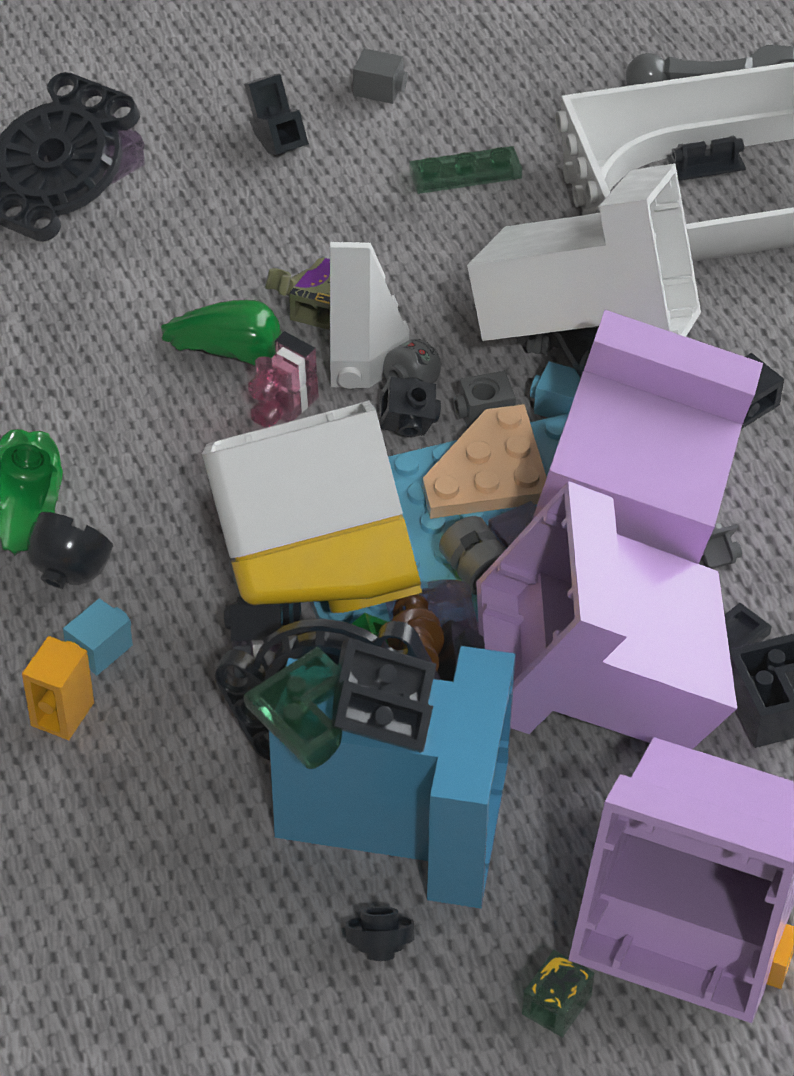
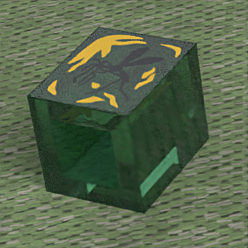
M553 950L524 990L522 1015L563 1038L592 996L595 972L589 970L586 966L568 961L569 957Z

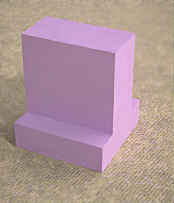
M604 310L533 519L561 488L570 481L613 498L617 534L699 564L715 527L741 427L754 398L763 363Z
M568 481L476 582L479 634L484 637L485 649L516 654L511 716L512 729L530 734L552 711L648 743L655 737L693 749L737 709L718 571L617 534L612 497Z
M653 737L632 777L620 774L605 800L568 961L752 1023L765 991L776 949L794 906V781Z

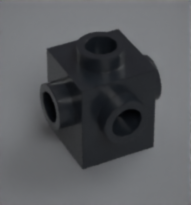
M390 376L380 394L379 424L381 430L399 432L400 435L405 437L425 436L432 423H437L439 420L441 401L436 399V384L423 382L415 377L398 378Z

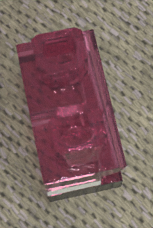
M286 331L275 340L276 354L272 358L260 357L255 360L256 376L248 383L249 393L254 399L259 401L251 409V419L265 428L274 426L280 419L285 422L294 421L319 397L317 374H315L317 372L316 348Z

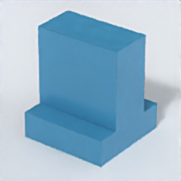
M466 646L460 647L454 681L433 679L428 702L429 705L433 706L424 752L422 753L331 728L332 705L338 665L288 658L269 730L275 838L428 861L427 900L482 909L509 760L516 654Z

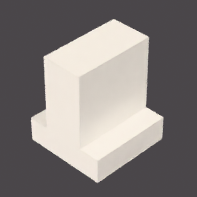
M676 164L630 170L599 205L600 213L504 227L467 265L482 341L596 327L601 322L604 310L686 337L700 315L701 309Z

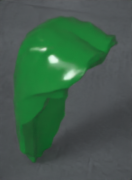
M232 300L207 305L186 312L183 316L175 317L167 324L161 326L163 334L161 339L170 342L179 351L203 349L210 354L237 358L241 362H247L253 366H268L276 361L275 340L282 334L278 318L273 313V310L266 304L256 300Z
M14 429L8 431L0 439V540L2 549L4 551L9 550L14 556L20 552L28 551L27 540L30 529L39 513H55L63 470L58 447L46 432H27L22 429Z

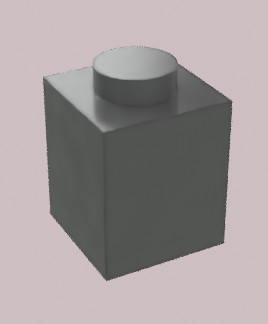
M364 48L353 68V96L393 104L398 92H404L407 85L408 72L403 71L404 56Z

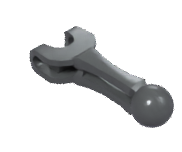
M766 45L757 49L750 57L713 62L683 60L674 57H668L664 60L656 54L644 53L636 56L629 63L626 70V82L628 86L783 64L782 62H794V47Z

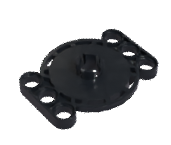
M63 72L53 76L47 85V90L53 102L42 104L26 111L12 121L0 134V225L34 240L48 241L54 238L60 231L61 222L58 218L59 215L69 214L80 209L100 196L111 184L120 167L123 152L119 131L133 128L140 119V112L131 96L73 73ZM67 85L74 86L69 94L57 95L62 87ZM94 96L102 97L97 105L85 106L90 98ZM123 107L131 108L126 116L121 118L113 117L118 109ZM113 145H114V146H115V150H114L113 158L111 159V158H110V146H113ZM46 155L49 162H45L44 160ZM22 205L21 211L15 216H5L6 211L10 207ZM42 217L51 218L47 226L39 229L34 228V224L38 219Z
M329 619L300 620L285 625L269 635L260 647L256 658L241 650L226 652L215 670L214 677L253 749L264 759L270 760V742L264 737V734L269 733L288 658L338 665L343 641L351 638L432 662L415 629L401 621H390L380 628L378 636L366 629L342 621ZM301 632H308V633H304V634H301V635H298V636L296 635V634L301 633ZM385 639H400L406 644L408 649H393L386 643ZM282 640V645L276 653L269 650L273 645ZM227 667H238L247 674V677H234L228 672ZM435 669L434 679L441 680ZM245 701H257L265 707L266 711L252 710Z

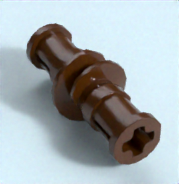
M420 594L398 599L393 607L392 621L407 623L415 629L432 663L436 664L437 671L439 667L438 654L441 652L444 644V633L440 626V619L431 611L428 600ZM387 639L388 645L393 649H408L406 644L400 639Z

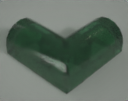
M319 647L311 650L244 694L246 707L308 769H314L323 765L333 756L341 744L343 733L341 730L331 728L332 721L318 707L334 696L338 666Z

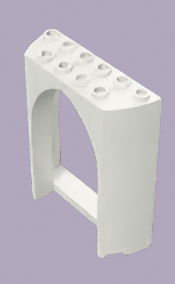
M794 62L562 95L561 111H556L555 121L558 132L562 133L563 175L567 184L571 183L573 186L575 206L582 208V215L600 213L599 205L610 194L612 187L630 170L637 169L651 162L666 159L667 155H672V149L677 148L678 144L705 141L706 149H710L711 140L727 138L733 135L736 138H742L744 146L794 139ZM794 207L686 224L692 262L794 246Z

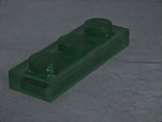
M514 146L409 161V171L417 194L522 179V167Z

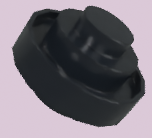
M392 907L366 908L361 911V916L346 922V941L351 945L358 946V951L367 953V959L372 961L392 960L395 958L396 952L404 949L405 944L415 940L414 920L398 915V910Z

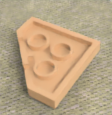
M525 404L486 409L423 477L422 489L430 519L538 504L547 476Z

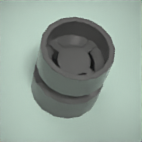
M478 516L465 517L455 522L443 534L439 543V551L452 568L457 571L458 576L468 589L475 595H477V580L506 550L484 520Z

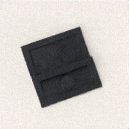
M351 638L346 639L342 644L337 669L331 728L415 752H424L433 706L429 705L428 702L436 664Z

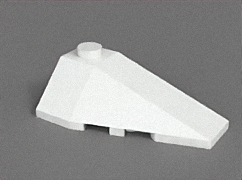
M330 242L331 387H344L347 389L370 388L385 378L384 359L388 352L409 340V328L406 321H403L400 316L395 296H391L385 282V274L371 243Z

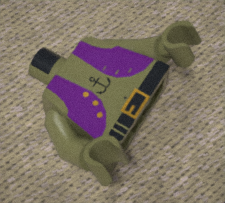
M319 258L310 269H306L292 277L291 273L285 270L270 268L265 288L274 289L283 296H289L290 320L330 330V259Z

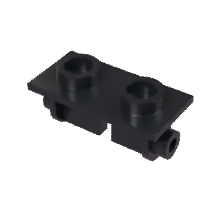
M734 135L711 140L710 149H706L705 141L678 144L677 148L672 149V155H667L669 164H676L678 181L746 170V166L739 154L744 152L743 139L736 138Z

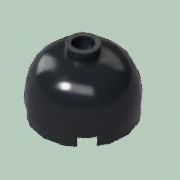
M41 512L36 521H34L27 540L29 558L33 566L43 573L41 580L50 586L63 589L66 583L81 585L96 578L110 558L113 543L105 535L86 525L84 531L72 526L73 518L53 512Z

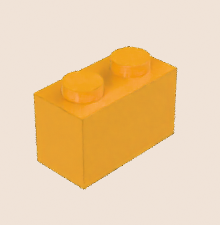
M48 636L22 673L30 723L35 728L70 740L94 704L87 650L74 642H64Z

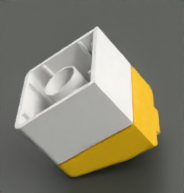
M370 401L206 444L202 457L229 557L235 558V560L231 561L240 596L244 601L252 605L328 601L331 613H344L422 593L421 581L402 515L403 512L376 410Z

